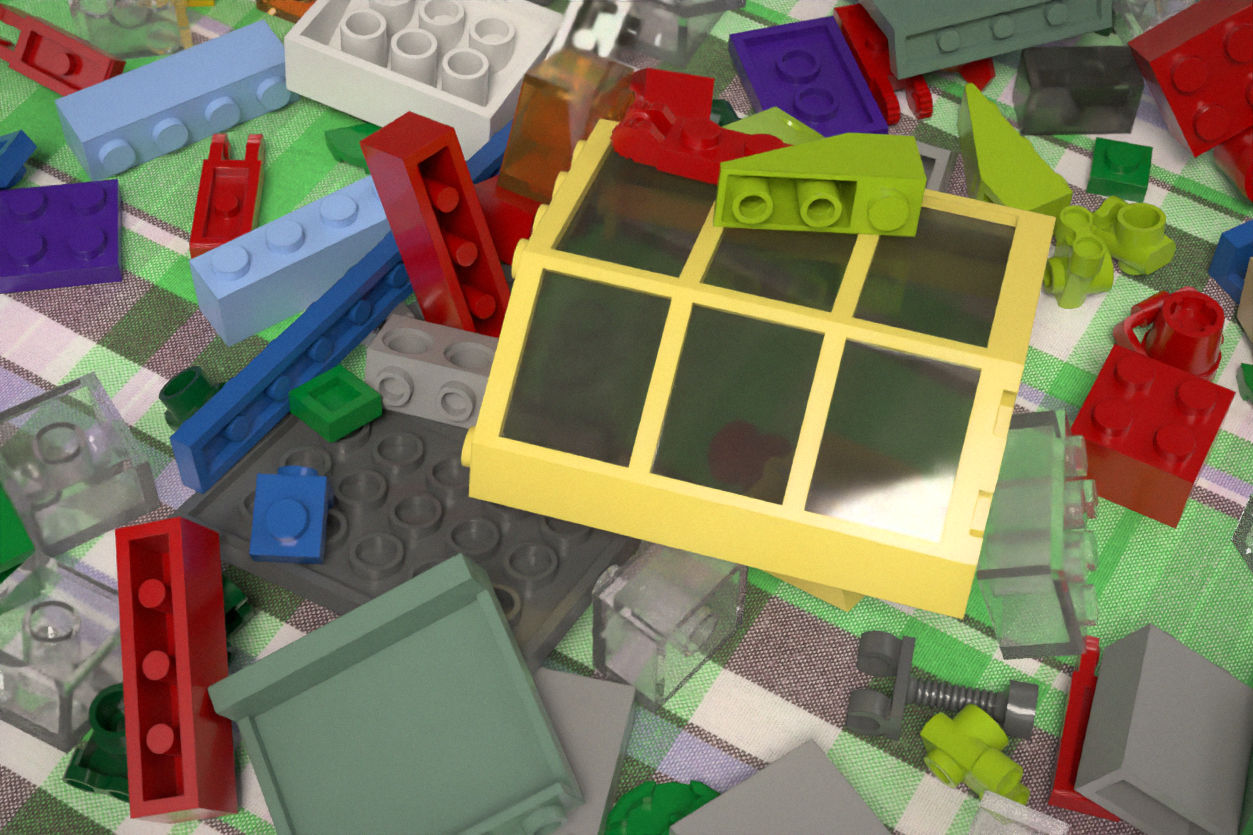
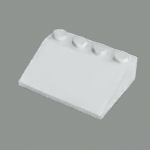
M317 0L284 36L286 89L380 127L386 126L409 111L454 127L465 161H468L496 132H499L531 101L568 26V16L526 0Z

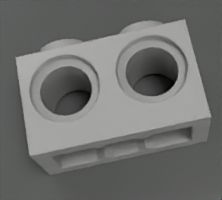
M392 314L367 347L364 382L381 394L383 409L469 429L471 426H476L499 338Z

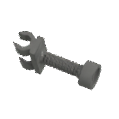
M876 630L861 634L856 668L867 675L875 677L895 675L896 680L893 698H889L885 694L871 689H858L851 692L845 725L849 730L865 736L885 734L886 739L899 741L906 705L913 704L914 701L916 705H920L922 702V705L925 707L929 704L931 708H934L936 705L937 709H941L943 706V710L950 708V711L954 712L957 709L959 713L966 704L971 703L981 708L989 716H992L1000 724V727L1007 736L1030 740L1036 713L1038 684L1010 680L1004 690L997 691L994 694L992 690H989L987 693L986 689H982L980 692L979 688H975L973 691V687L970 686L966 689L964 685L959 688L958 684L952 686V683L945 685V682L942 681L938 684L937 680L931 682V679L924 681V678L918 680L916 676L911 674L916 638L903 636L901 640L890 633Z

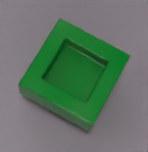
M1096 137L1091 155L1086 193L1107 197L1117 196L1123 200L1143 203L1148 188L1153 147Z
M341 364L288 392L290 412L330 444L382 415L381 394Z

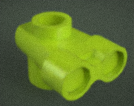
M1110 196L1097 211L1091 212L1093 215L1091 233L1105 242L1110 255L1118 260V267L1123 272L1131 275H1149L1171 262L1175 254L1176 244L1164 234L1166 215L1159 207L1148 203L1129 204L1117 196Z
M1078 205L1067 206L1060 212L1055 231L1057 241L1054 256L1047 258L1042 281L1045 291L1048 294H1054L1058 306L1065 309H1075L1082 306L1089 294L1109 292L1114 281V269L1110 252L1105 242L1091 233L1093 215L1088 209Z
M968 703L953 719L940 712L926 723L920 733L928 753L924 757V762L942 783L955 789L963 782L979 795V800L1005 821L1015 818L1023 810L1030 797V790L1020 782L1023 776V768L1002 752L1009 744V739L992 717L976 705Z

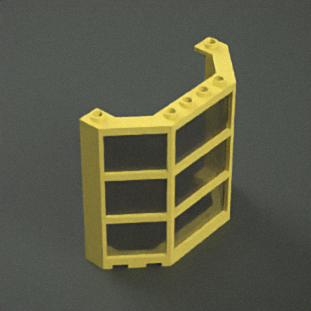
M600 118L587 141L580 139L577 142L569 172L560 171L558 174L551 203L539 206L530 239L521 238L515 249L511 270L512 278L515 281L476 426L469 428L462 448L461 464L470 468L469 497L963 619L1004 454L1013 408L1023 374L1056 217L925 189L915 237L713 227L717 185L658 171L656 167L634 162L632 158L626 160L624 156L619 157V153L614 152V147L610 145L612 143L610 139L613 134L612 131L619 122Z

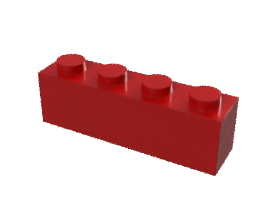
M409 111L359 141L422 314L426 322L499 338L511 293L455 129L449 125Z
M181 516L115 529L130 819L175 824L238 814L232 720L216 714L207 687L229 676L219 533Z

